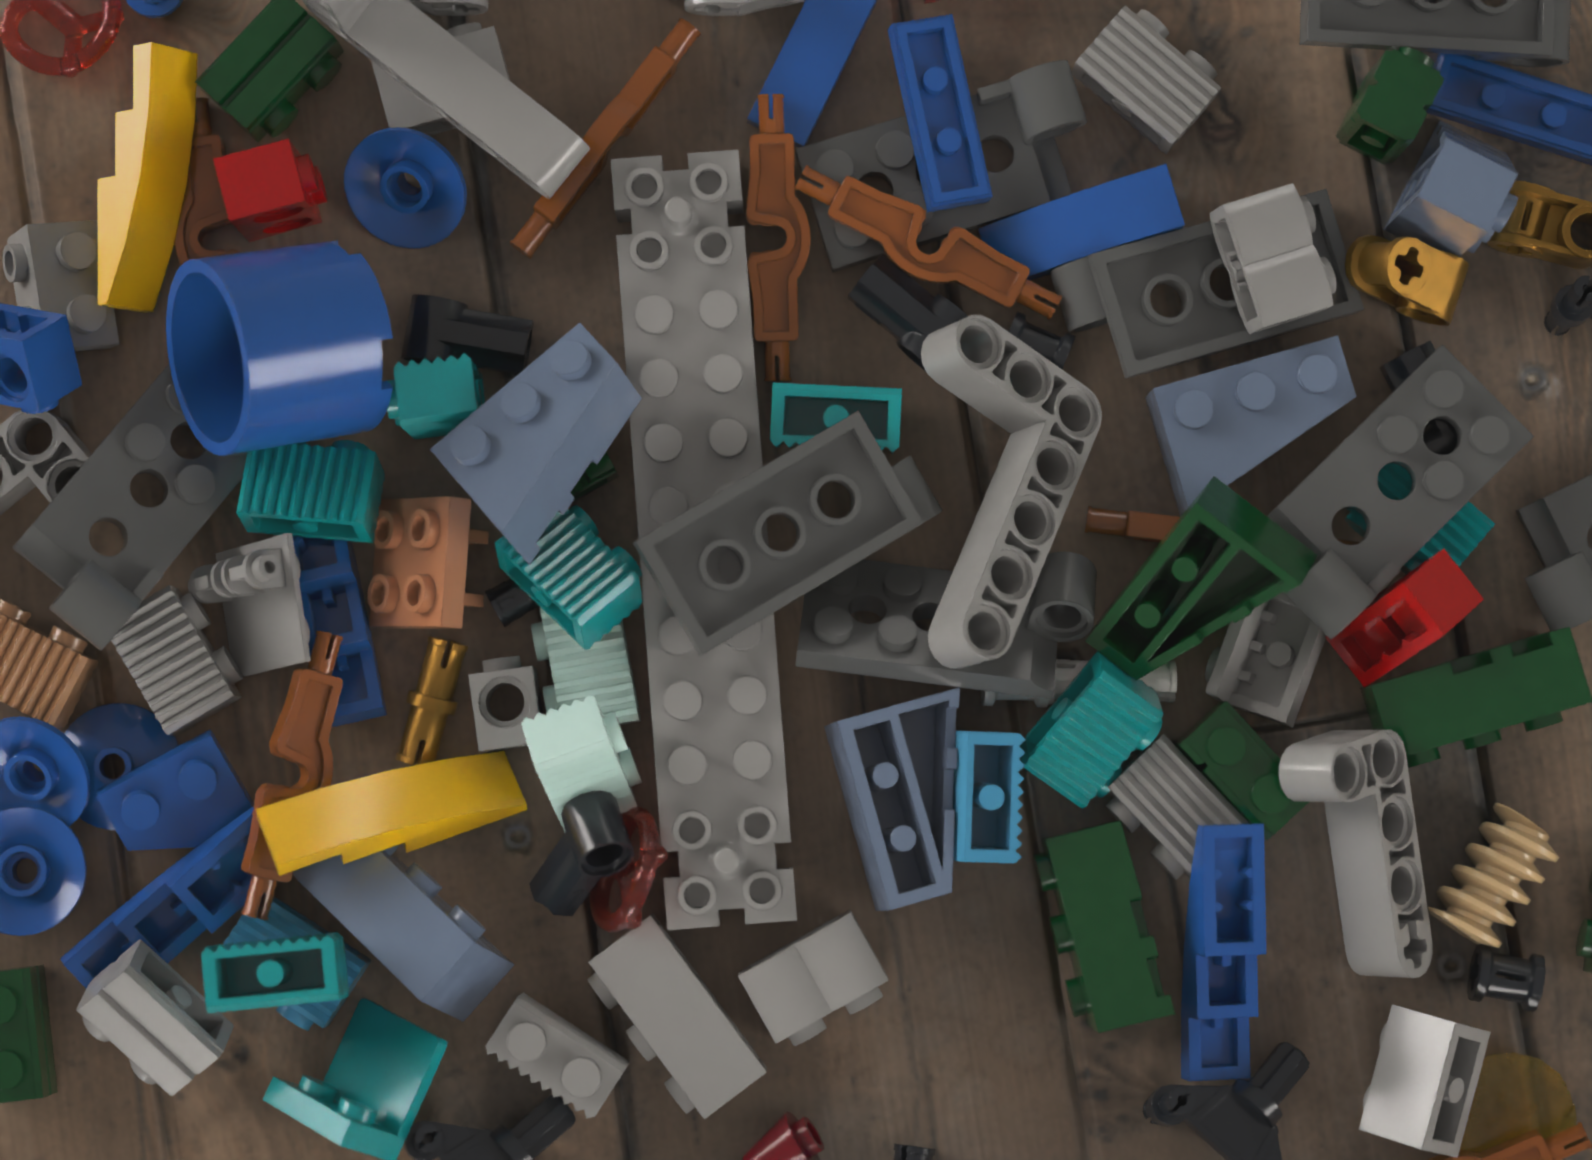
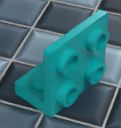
M362 998L354 1011L324 1080L321 1081L308 1075H302L299 1084L273 1076L263 1101L342 1147L384 1160H397L445 1053L447 1041L380 1004Z

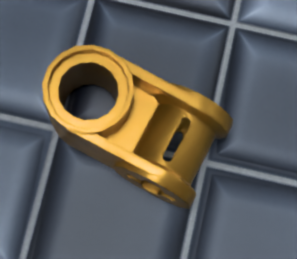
M1515 180L1509 193L1518 197L1516 206L1501 232H1494L1487 244L1491 248L1503 253L1524 258H1537L1572 269L1592 267V250H1584L1578 247L1573 242L1570 234L1573 223L1585 222L1592 225V202L1560 194L1538 184ZM1526 210V214H1525V217H1524L1522 229H1520L1521 222H1522L1523 215H1524V211Z
M1375 235L1358 237L1350 245L1344 264L1346 276L1350 284L1358 291H1362L1395 307L1397 312L1409 318L1438 326H1449L1451 324L1469 268V263L1466 260L1451 253L1438 250L1417 238L1400 237L1391 242Z

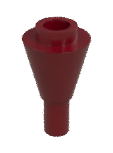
M787 1111L742 1157V1160H820L818 1153L824 1150V1144L817 1129L806 1116L798 1120L791 1112Z

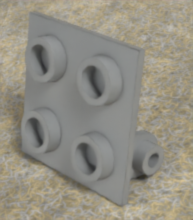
M285 533L216 553V564L197 567L191 573L188 581L189 592L191 591L195 599L205 604L223 602L230 654L238 665L243 677L311 661L308 645L310 630L304 617L299 584L300 563L295 554L292 533Z

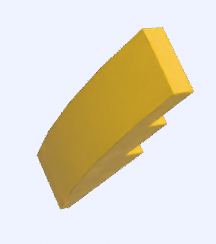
M154 42L133 46V109L115 113V176L98 179V305L142 313L154 311L173 250L187 186L195 124L197 53Z
M505 751L448 758L376 773L323 787L256 809V814L277 872L281 876L340 855L343 864L400 844H403L406 853L526 811L527 803Z

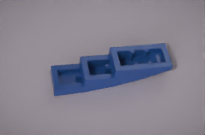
M293 536L295 554L300 563L299 584L304 617L310 630L308 643L310 656L316 637V630L343 637L332 676L343 680L332 727L386 716L387 712L352 541Z
M253 807L214 833L119 907L60 958L63 965L87 989L88 984L95 976L112 962H115L122 953L139 939L168 964L206 929L211 934L244 906L252 875L243 872L241 865L250 835Z
M1263 823L1198 825L1189 883L1181 998V1079L1190 1082L1251 1078L1249 1017H1259L1257 955L1267 954Z

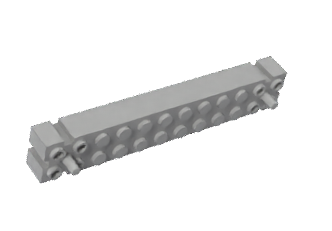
M739 149L687 153L689 169L665 171L662 155L611 159L614 210L618 223L631 222L632 234L616 235L626 376L642 398L630 415L638 539L763 467L744 226L729 227L728 214L743 213ZM766 519L762 526V538L769 547ZM719 547L709 553L706 559V570L715 582L731 584L740 575L741 563L735 552L728 548ZM640 557L661 852L678 851L680 876L663 878L667 930L718 927L721 924L720 910L744 908L745 924L796 921L793 867L777 868L775 846L776 843L791 842L774 613L699 656Z

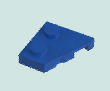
M211 729L96 791L98 802L128 851L197 847L254 806L253 800Z

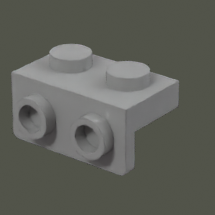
M98 220L26 224L8 237L7 245H5L3 250V269L6 279L14 283L17 306L67 315L75 352L111 349L119 344L114 308L98 305Z
M1282 592L1254 608L1253 612L1236 623L1230 622L1222 646L1214 649L1207 662L1205 670V680L1208 683L1206 694L1219 702L1227 701L1233 708L1293 728L1324 645L1325 636L1327 635Z

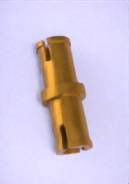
M428 636V646L416 689H410L407 694L406 703L411 704L400 748L395 756L396 760L413 765L419 742L423 740L417 764L436 761L448 715H455L458 702L452 699L465 652L468 651L469 647L465 644L450 640L445 662L441 666L447 641L444 638Z

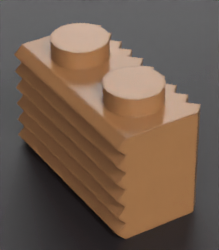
M0 598V702L34 719L44 721L56 728L64 729L68 724L69 717L74 712L76 704L80 701L81 694L86 689V685L91 679L99 660L83 653L89 643L88 641L53 625L49 635L27 625L32 613Z

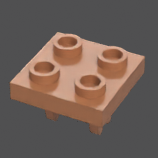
M452 496L381 499L377 528L375 530L373 576L367 592L370 607L369 626L382 628L462 629L464 608H483L484 595L465 593L468 545H473V543L488 544L489 531L470 529L472 499Z

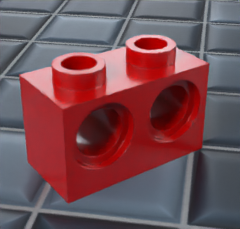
M289 138L213 159L229 221L249 242L322 223L318 205L328 202L321 172L318 165L313 166L309 153L300 155Z
M1443 548L1379 592L1374 600L1338 635L1332 639L1328 636H1325V638L1365 688L1443 637L1478 606L1484 598Z

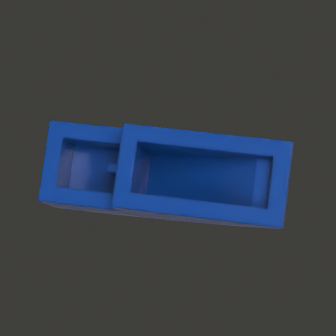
M1163 164L1017 213L979 228L978 233L983 242L1005 256L1027 266L1030 269L1027 279L1033 280L1050 275L1051 270L1069 262L1088 257L1090 254L1182 229L1185 222L1167 164Z

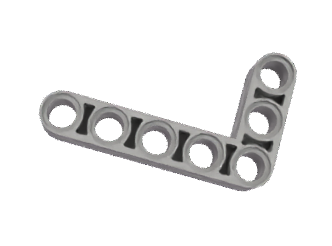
M302 0L306 7L328 27L544 197L550 199L590 150V147L568 126L410 1Z
M970 315L930 333L923 341L921 349L922 364L927 374L935 382L1011 434L930 624L928 633L929 648L934 658L941 665L950 669L964 668L996 659L1005 654L1010 647L1102 420L1101 405L1096 395L1088 387L993 320L983 315ZM968 628L972 634V641L969 637Z

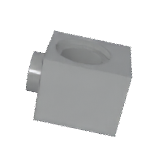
M520 656L482 661L483 673L468 674L478 751L491 752L528 746L521 723L525 717L534 719L538 712L543 714L537 668L534 666L522 667ZM515 685L524 696V708L521 714L514 720L500 721L491 711V697L499 687Z

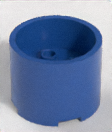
M338 240L192 259L184 262L177 270L170 287L166 312V339L170 371L184 417L197 440L208 451L219 456L364 433L373 430L379 425L388 409L393 389L388 381H382L381 340L393 339L381 288L374 272L361 253L349 255L338 246Z

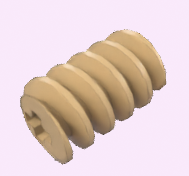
M1495 803L1493 806L1494 812L1503 825L1487 821L1480 825L1479 831L1489 844V847L1476 843H1469L1466 846V855L1475 865V868L1460 864L1454 865L1450 871L1461 889L1444 885L1440 886L1436 893L1447 910L1428 907V913L1475 944L1500 948L1502 942L1492 930V924L1495 922L1514 927L1517 921L1505 907L1506 903L1511 901L1528 905L1531 899L1519 883L1523 879L1542 884L1545 878L1533 862L1536 858L1556 863L1559 856L1547 842L1550 837L1542 828L1508 806Z

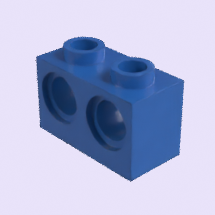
M0 303V404L20 408L22 412L27 414L49 411L59 404V399L83 385L67 315Z

